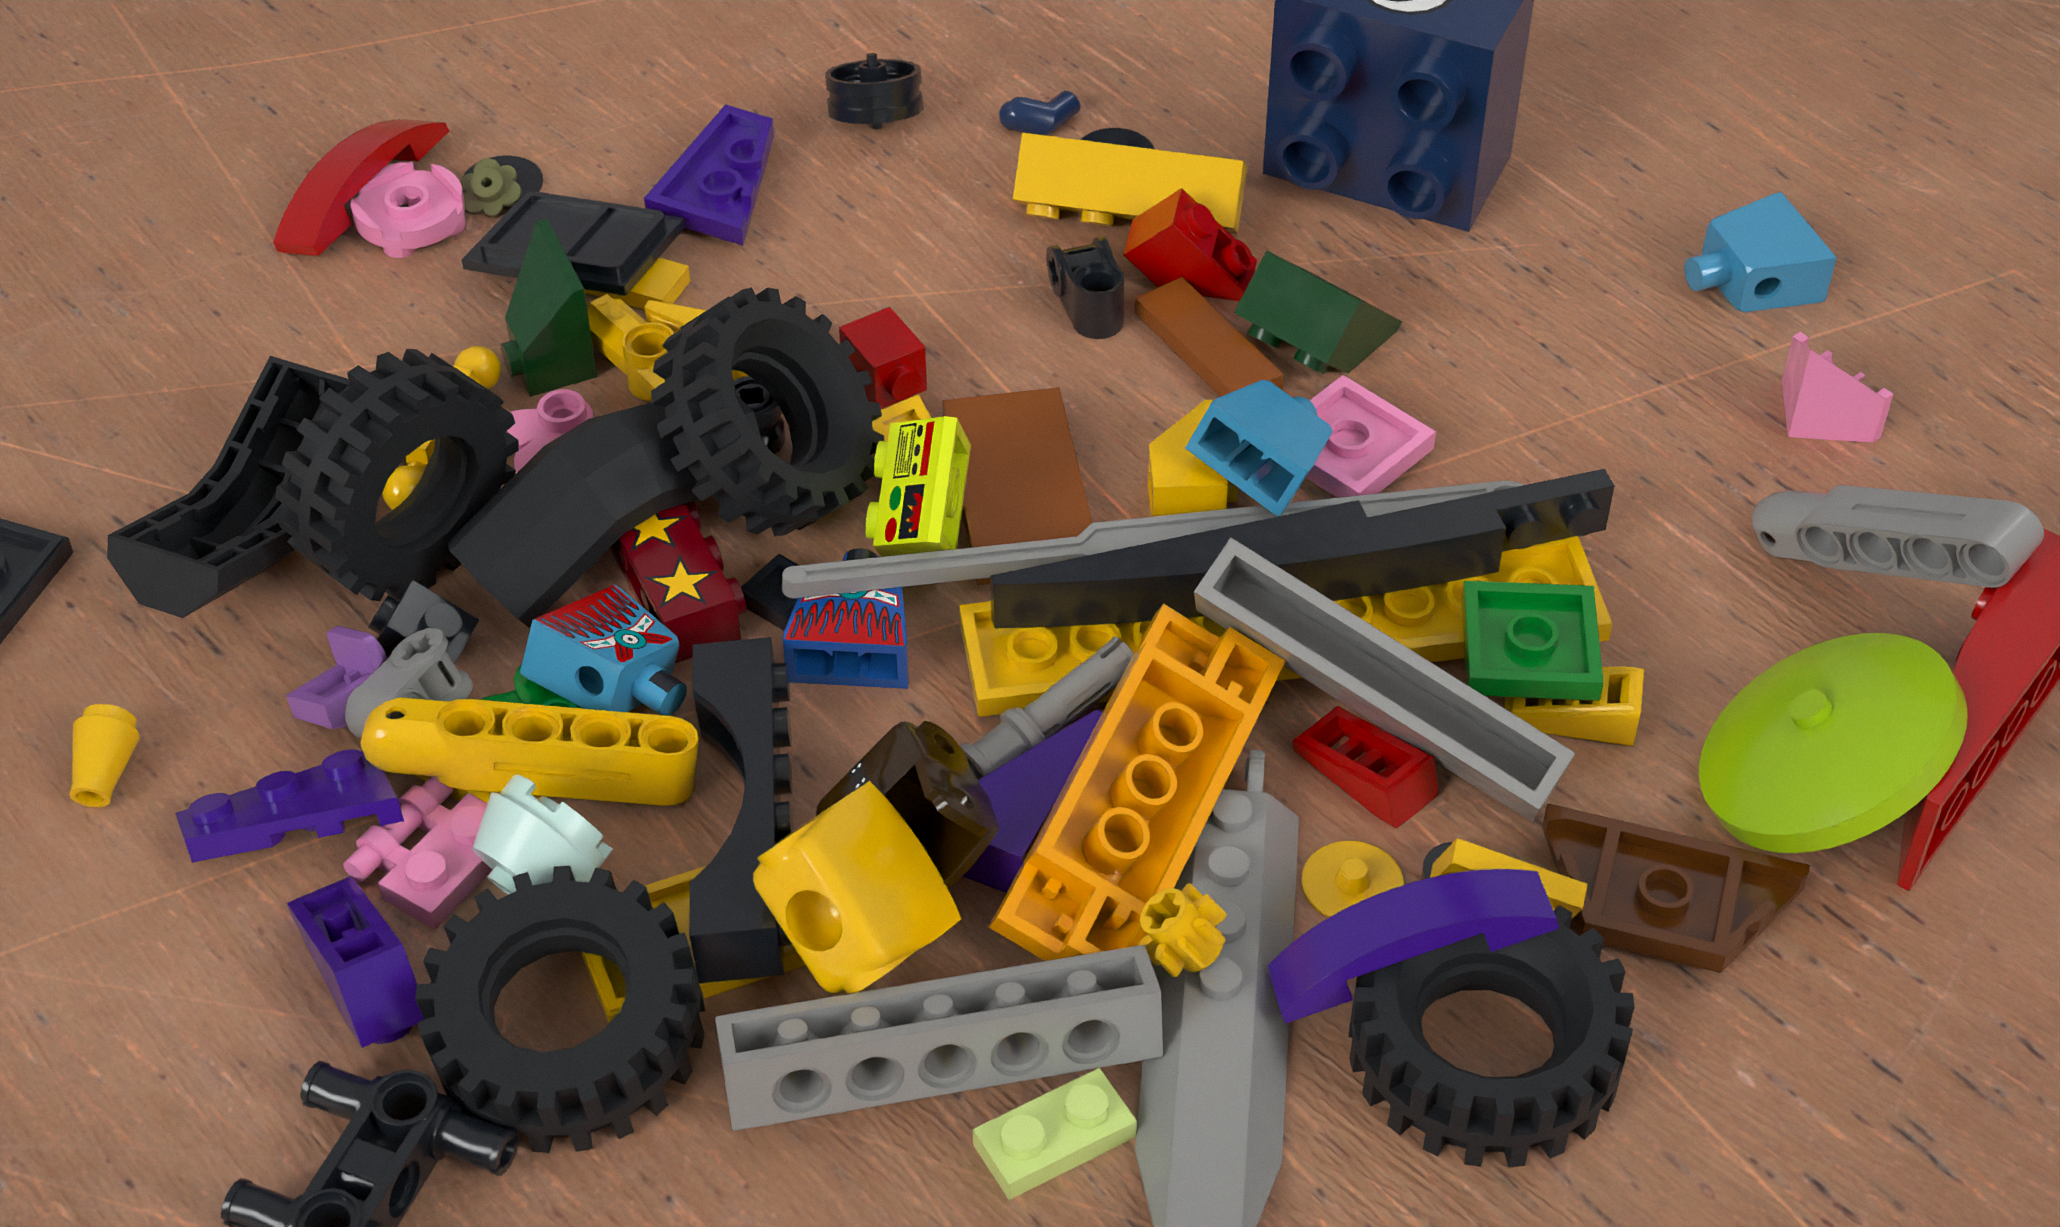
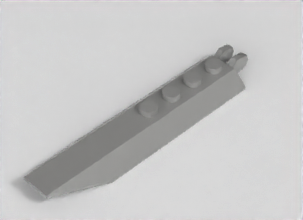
M1250 750V755L1246 759L1245 781L1247 782V791L1222 789L1174 887L1182 891L1186 884L1190 883L1202 895L1208 894L1226 912V918L1216 925L1226 938L1221 953L1207 968L1197 972H1188L1182 969L1177 977H1172L1161 965L1156 966L1151 962L1162 996L1163 1057L1143 1060L1135 1155L1153 1227H1257L1282 1166L1289 1023L1285 1024L1281 1015L1268 965L1285 948L1293 943L1299 816L1270 794L1263 792L1265 751Z

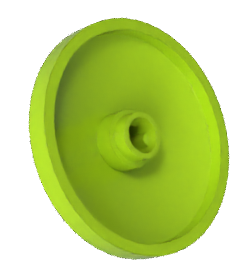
M1862 633L1830 639L1812 645L1786 657L1758 675L1720 713L1706 737L1699 761V783L1704 799L1721 825L1733 837L1749 846L1765 851L1779 853L1813 852L1847 844L1865 837L1898 819L1913 808L1939 783L1959 752L1966 731L1968 714L1964 692L1949 665L1938 652L1921 641L1907 636L1888 633Z

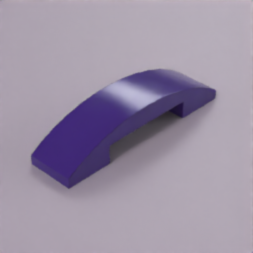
M1520 869L1464 871L1415 881L1362 900L1322 921L1301 935L1268 965L1280 1012L1286 1024L1352 1001L1353 997L1347 980L1481 933H1484L1490 952L1551 932L1560 927L1538 871Z

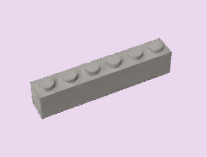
M1233 538L1229 539L1194 591L1196 610L1225 629H1228L1230 626L1286 661L1284 666L1397 738L1433 756L1435 762L1532 823L1575 755V752Z

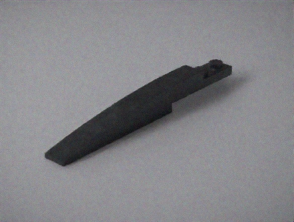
M1600 469L1372 517L1366 516L1359 500L994 574L990 575L991 620L995 629L1151 621L1163 604L1186 618L1205 617V615L1196 610L1194 591L1230 538L1238 541L1332 601L1402 591L1499 572L1501 555L1504 551L1528 548L1532 545L1575 536H1585L1590 533L1606 530L1615 485L1606 470Z

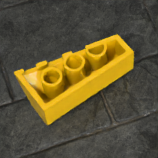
M1022 133L1013 200L1021 206H1027V216L1059 220L1060 211L1081 213V223L1113 227L1114 218L1133 220L1183 188L1197 203L1206 206L1213 214L1215 220L1229 233L1238 234L1248 167L1242 160Z

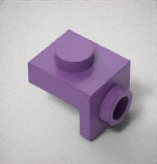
M336 626L326 633L337 665L286 695L294 718L321 725L328 729H338L347 726L345 707L348 697L356 687L360 686L387 660L384 649L372 634L342 626Z

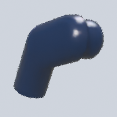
M1066 90L1059 93L1049 102L1027 97H1016L1001 106L999 119L1003 127L1008 130L1047 136L1079 113L1080 103L1072 92Z

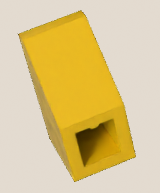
M1204 400L1149 444L1147 491L1150 517L1226 509L1227 503H1237L1238 487L1185 449L1214 400Z

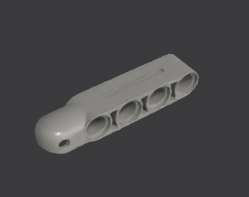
M1847 485L1835 486L1827 494L1793 490L1775 492L1759 501L1752 512V527L1758 542L1764 551L1774 557L1812 561L1826 568L1991 588L2001 587L2008 583L2038 548L2044 538V528L2039 518L2020 503L2007 500ZM1765 533L1770 534L1774 538L1775 543L1770 542L1766 538Z

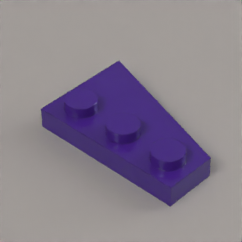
M725 104L644 197L645 208L662 211L664 215L683 217L685 228L743 246L774 138L773 118Z
M355 749L331 754L323 760L322 765L297 773L292 771L272 773L260 779L255 787L231 795L213 793L195 800L189 806V809L175 813L192 863L270 848L281 842L286 836L287 831L297 829L316 831L318 838L344 833V821L348 819L377 814L380 826L404 821L398 798L384 771L377 769L367 761L363 751L360 752Z

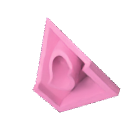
M1802 332L1794 335L1782 376L1788 437L1870 443L1881 438L1893 393L1885 388L1877 393L1861 383L1865 374L1859 372L1853 377L1833 364L1832 352L1827 350L1819 355L1807 347L1808 336Z

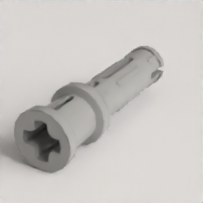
M1113 637L1093 656L1074 668L1035 701L1029 703L1023 709L1015 707L1014 709L1008 708L1000 715L1001 723L973 745L964 742L960 747L977 780L1058 733L1107 696L1109 692L1116 688L1134 654L1125 642L1121 643L1120 638Z

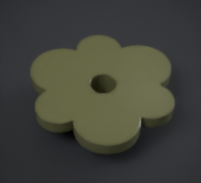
M491 158L480 160L474 167V173L464 175L460 182L462 189L465 191L463 194L465 210L470 214L485 212L488 217L496 218L503 213L504 207L513 206L522 197V190L519 184L515 182L517 172L514 167L510 165L500 167L498 162Z

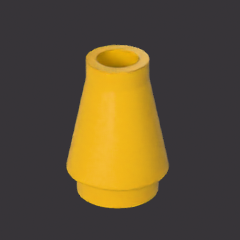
M94 704L86 707L83 710L82 717L77 718L73 722L72 785L69 796L74 802L83 806L98 808L110 804L113 790L140 740V734L136 729L137 720L129 711L114 705Z

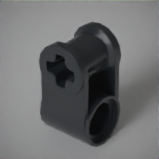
M1095 237L1092 244L1061 250L1058 245L1048 247L1046 262L1050 283L1056 296L1060 297L1074 329L1079 334L1093 339L1109 338L1120 332L1124 325V275L1113 257L1106 237Z

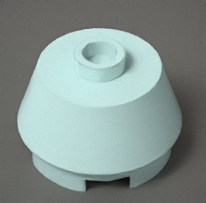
M517 774L513 775L499 794L491 792L472 847L474 853L493 869L487 878L507 895L516 891L512 877L525 872L529 873L532 885L553 882L554 866H570L575 881L590 882L595 868H600L613 851V848L604 842H600L604 837L602 833L564 802H561L559 805L545 796H541L538 800L531 795L536 788L534 782Z

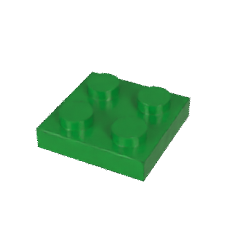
M1464 581L1461 601L1466 685L1484 696L1600 701L1603 688V673L1594 586Z

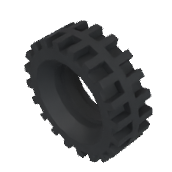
M752 287L742 289L735 295L728 296L680 327L679 331L668 337L662 345L668 353L655 360L653 372L665 381L651 390L652 404L665 408L666 419L656 425L660 438H672L679 452L677 456L670 460L677 472L687 467L698 482L692 489V492L700 501L712 495L721 503L718 516L728 523L740 516H744L747 532L758 535L771 527L774 536H785L795 529L800 531L846 505L853 499L861 496L869 488L865 481L875 476V459L870 455L876 452L878 442L884 441V435L873 430L872 422L882 416L880 404L870 402L867 399L864 387L871 384L872 381L867 370L857 372L848 358L855 351L850 342L845 340L838 344L829 334L832 322L824 314L815 319L807 316L806 301L794 296L782 304L779 290L769 287L755 295ZM732 370L744 372L762 384L778 403L789 425L793 447L790 464L774 455L751 429L736 399Z
M406 349L402 360L390 352L377 355L376 370L368 372L357 365L347 372L350 385L338 394L331 388L326 390L319 398L324 404L325 409L315 422L304 418L297 428V431L304 435L305 438L299 451H286L282 466L291 471L292 474L290 481L278 485L276 491V499L289 507L288 510L277 518L280 527L292 535L287 541L292 548L356 595L360 592L371 601L380 602L385 592L392 598L399 600L413 580L428 589L436 584V572L446 566L452 571L456 570L461 563L450 552L447 542L516 473L514 468L506 464L507 457L519 451V440L506 432L515 424V420L510 412L501 407L504 401L433 353L428 357L417 349ZM435 439L434 451L414 490L399 506L375 523L378 500L389 477L406 456L425 442Z
M554 866L553 882L532 885L529 873L525 872L512 877L516 891L499 900L496 899L489 889L475 896L474 898L480 913L469 922L454 914L443 926L451 945L447 951L429 947L423 962L431 983L418 984L415 996L423 1016V1021L417 1022L420 1035L447 1096L454 1097L462 1106L464 1114L504 1128L515 1129L518 1133L526 1134L533 1152L549 1154L553 1137L570 1136L576 1152L593 1149L591 1132L612 1126L618 1139H621L634 1132L629 1116L641 1107L645 1106L655 1116L660 1114L668 1106L663 1086L669 1079L683 1085L686 1084L693 1072L688 1057L689 1048L702 1049L705 1035L699 1016L700 1012L705 1011L704 998L685 932L679 933L674 913L666 903L663 902L656 908H653L647 887L635 880L629 884L623 893L617 891L612 873L609 870L595 868L590 882L575 881L570 866ZM571 951L604 956L617 965L625 978L626 997L620 1012L601 1033L575 1047L547 1052L516 1047L501 1036L495 1025L494 1007L500 991L520 969L547 955Z
M1558 905L1554 913L1560 928L1493 952H1490L1484 933L1357 976L1348 1037L1352 1038L1349 1059L1353 1073L1365 1071L1362 1095L1370 1107L1387 1100L1390 1104L1387 1126L1399 1136L1413 1125L1425 1133L1424 1151L1439 1156L1445 1143L1465 1148L1464 1164L1471 1166H1482L1484 1151L1504 1152L1508 1168L1525 1166L1529 1148L1538 1145L1542 1147L1549 1159L1554 1158L1565 1152L1568 1135L1571 1130L1585 1140L1596 1129L1600 1109L1609 1112L1615 1100L1633 1028L1629 1027L1635 1007L1633 993H1620L1626 971L1619 958L1601 962L1600 955L1604 938L1594 928L1581 936L1577 935L1569 928L1573 912ZM1459 991H1494L1520 1000L1541 1015L1552 1032L1554 1049L1551 1057L1537 1069L1515 1077H1484L1456 1068L1432 1050L1422 1032L1421 1020L1424 1012L1435 1000Z

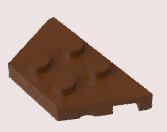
M1549 803L1546 806L1542 825L1558 874L1587 884L1583 909L1574 916L1580 936L1594 928L1604 938L1603 945L1722 973L1803 891L1810 865Z

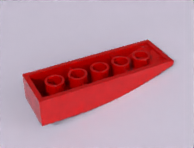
M2044 529L2042 543L2008 583L2001 587H1985L1972 611L1971 618L1976 620V623L1958 652L1953 674L1964 692L1967 703L1966 731L1959 752L1948 771L1920 802L1907 811L1903 827L1897 885L1907 891H1910L2060 683V536L2049 530Z

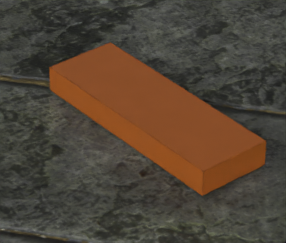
M1183 277L1135 297V313L1220 397L1260 380L1270 381L1281 390L1283 389L1284 374Z

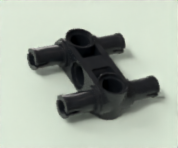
M318 1061L310 1068L304 1079L300 1094L301 1100H304L302 1104L306 1107L317 1108L350 1120L349 1124L302 1195L294 1199L256 1185L246 1178H240L230 1187L221 1208V1219L224 1220L223 1224L229 1227H398L439 1160L450 1156L488 1170L496 1176H502L509 1169L515 1158L519 1144V1136H516L518 1131L464 1114L463 1108L457 1100L439 1093L431 1077L421 1071L406 1069L395 1071L389 1075L377 1076L373 1080H369L333 1067L330 1063ZM415 1116L412 1119L403 1120L407 1117Z

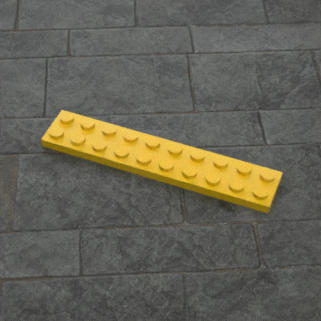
M1578 536L1532 545L1528 548L1504 551L1501 555L1499 572L1402 591L1333 601L1429 662L1465 658L1461 601L1464 581L1594 586L1599 642L1609 641L1613 624ZM991 601L959 605L960 627L978 717L1000 715L1008 708L1014 709L1019 707L1023 709L1074 668L1093 656L1113 637L1120 638L1121 643L1125 642L1134 653L1151 621L995 629L991 620ZM1206 616L1188 618L1219 638L1227 630ZM1283 666L1276 681L1303 677ZM1115 688L1099 702L1109 701Z

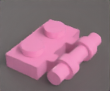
M430 777L421 787L413 785L398 800L404 818L403 822L382 825L381 827L372 825L356 841L358 849L343 863L345 871L358 882H363L376 868L388 873L379 882L383 900L433 929H436L493 870L472 850L487 803L468 793L452 810L443 807L441 804L454 792V788L439 782L436 777ZM417 828L428 833L411 851L400 845Z

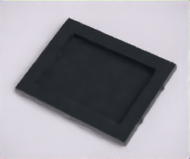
M543 192L525 193L461 260L465 270L518 278L536 221L548 219L584 289L626 296L683 231L685 221L683 217L664 215L659 210Z

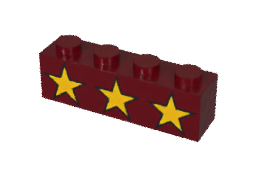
M694 501L656 513L623 534L610 547L637 602L677 636L680 646L675 664L693 658V644L741 640L739 615L746 613L744 595L735 577L726 579L722 572L724 570L723 560L712 535L703 537L700 532L701 520Z

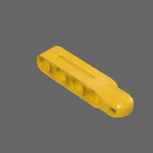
M399 697L386 701L373 709L366 718L360 743L366 760L379 770L395 774L436 777L439 782L452 788L501 792L513 775L517 774L534 782L536 788L531 795L668 806L685 802L693 794L699 737L696 728L691 723L673 716L476 699H456L448 702ZM396 711L405 715L400 719L387 718V715Z

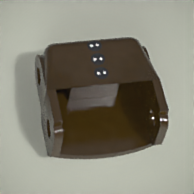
M906 721L894 725L820 800L816 807L817 816L870 781L908 824L931 858L944 881L943 884L947 886L948 890L976 862L999 831L989 796L971 771L962 748L948 732L930 721H923L919 726Z

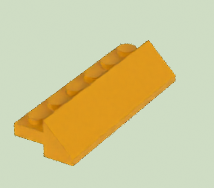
M1163 604L1152 618L989 928L1044 961L1137 946L1140 940L1148 935L1138 922L1145 904L1156 893L1175 887L1286 661L1230 626L1219 638Z

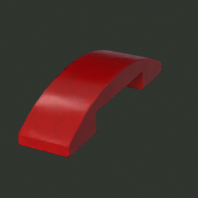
M407 119L388 120L367 126L339 142L312 168L294 193L284 212L273 241L277 252L319 256L352 225L344 205L391 160L418 162L450 132L446 122Z

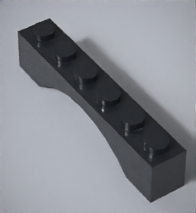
M771 637L693 644L692 691L701 737L722 752L739 773L745 786L742 807L731 834L713 860L690 882L689 938L699 983L781 976L784 975V946L792 945V943L757 892L753 882V873L761 864L757 857L794 832L790 801L781 802V795L792 794L793 792L789 753L780 754V748L791 747V726L788 707L779 708V702L790 701L787 662L775 663Z

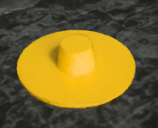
M1338 841L1319 848L1308 858L1303 867L1301 883L1308 902L1318 912L1329 918L1362 900L1404 885V879L1396 861L1382 849L1360 841Z

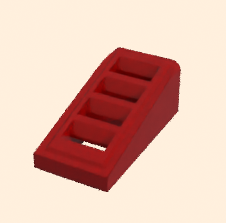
M1340 706L1335 707L1292 741L1294 751L1369 812L1394 828L1404 824L1438 794L1439 787L1433 756ZM1344 736L1349 738L1336 750L1330 748ZM1366 752V753H1365L1363 756H1361L1358 760L1354 761V760H1355L1357 757H1359L1362 753ZM1383 768H1386L1383 772H1381L1380 774H1377V773L1380 772Z

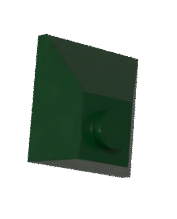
M548 219L536 221L505 316L509 341L501 343L502 356L510 377L520 375L530 397L597 377L585 291Z

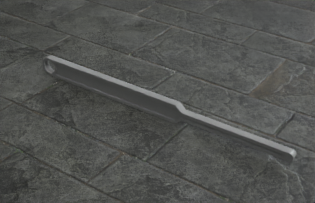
M1495 481L1291 502L1283 515L1359 500L1366 516L1372 517L1523 486L1524 484L1515 481ZM1263 505L1091 523L1077 537L791 566L783 571L782 592L789 598H802L990 578V575L1277 516Z

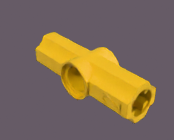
M605 294L590 302L589 309L587 310L592 344L627 375L628 389L632 395L641 400L652 401L651 390L665 381L653 372L655 360L668 353L662 345L674 333L671 328L664 324L646 322L623 300L612 299L608 294Z

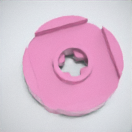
M399 162L385 166L358 191L359 195L355 200L351 198L350 206L358 233L368 242L382 246L385 254L394 258L408 257L417 248L432 245L446 237L461 233L466 225L464 195L459 179L450 170L439 165L430 164L432 172L425 170L414 171L413 162ZM404 204H408L410 207H400V206H401V205H404Z

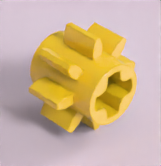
M1187 883L1182 891L1176 888L1164 889L1152 896L1141 912L1138 922L1148 935L1142 938L1137 946L1145 945L1150 960L1156 966L1161 965L1172 977H1177L1182 969L1188 972L1201 971L1210 966L1222 951L1226 938L1216 925L1221 923L1227 914L1208 894L1202 895L1190 883Z

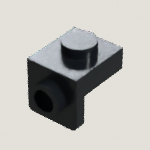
M413 580L399 601L387 595L368 628L378 634L375 639L380 643L384 651L388 645L396 648L401 641L417 631L427 628L440 629L448 641L446 651L455 664L479 619Z

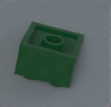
M1269 251L1265 252L1234 311L1235 314L1252 323L1247 332L1248 334L1277 349L1282 340L1297 347L1298 350L1294 359L1321 374H1325L1329 365L1350 373L1393 336L1403 322L1312 272Z

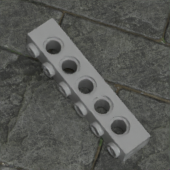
M1145 945L715 1016L732 1131L1163 1057L1161 989Z

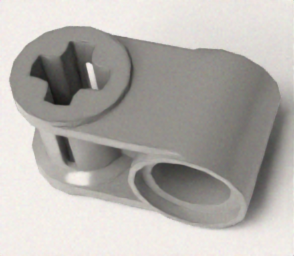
M427 628L406 637L392 651L391 656L360 686L353 690L348 697L345 707V721L349 730L356 737H362L366 718L373 709L386 701L399 697L448 702L456 699H467L472 692L474 684L467 672L457 669L446 651L448 641L442 630ZM396 711L387 715V718L400 719L405 715Z

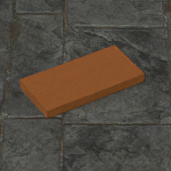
M1060 387L942 400L943 416L958 418L971 444L962 507L970 548L1077 537L1092 523ZM991 578L976 579L977 585L991 584Z

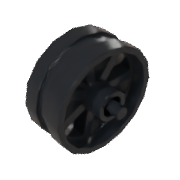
M867 53V60L843 63L825 72L826 89L829 91V98L827 99L828 114L830 118L836 121L851 124H871L872 129H881L882 123L904 120L918 115L923 110V96L919 89V85L922 83L921 69L918 64L911 61L877 59V53Z

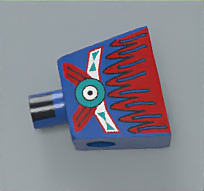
M856 548L846 552L843 561L877 558L878 556L870 550ZM902 587L798 598L783 634L784 660L788 666L789 682L908 689V651Z

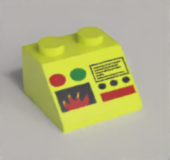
M943 416L890 423L888 442H878L874 474L876 478H882L879 502L871 501L868 507L866 538L874 539L873 547L881 557L957 549L971 444L958 418Z

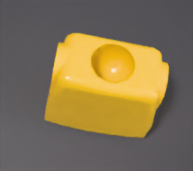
M870 781L757 857L761 863L753 873V882L757 892L818 984L831 994L846 991L847 994L858 993L894 969L914 952L936 940L961 920L953 898L926 850L898 811Z

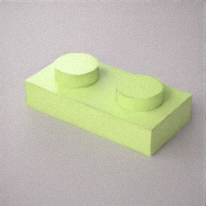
M1098 1068L974 1128L973 1146L1007 1198L1011 1200L1136 1138L1137 1120L1102 1070Z

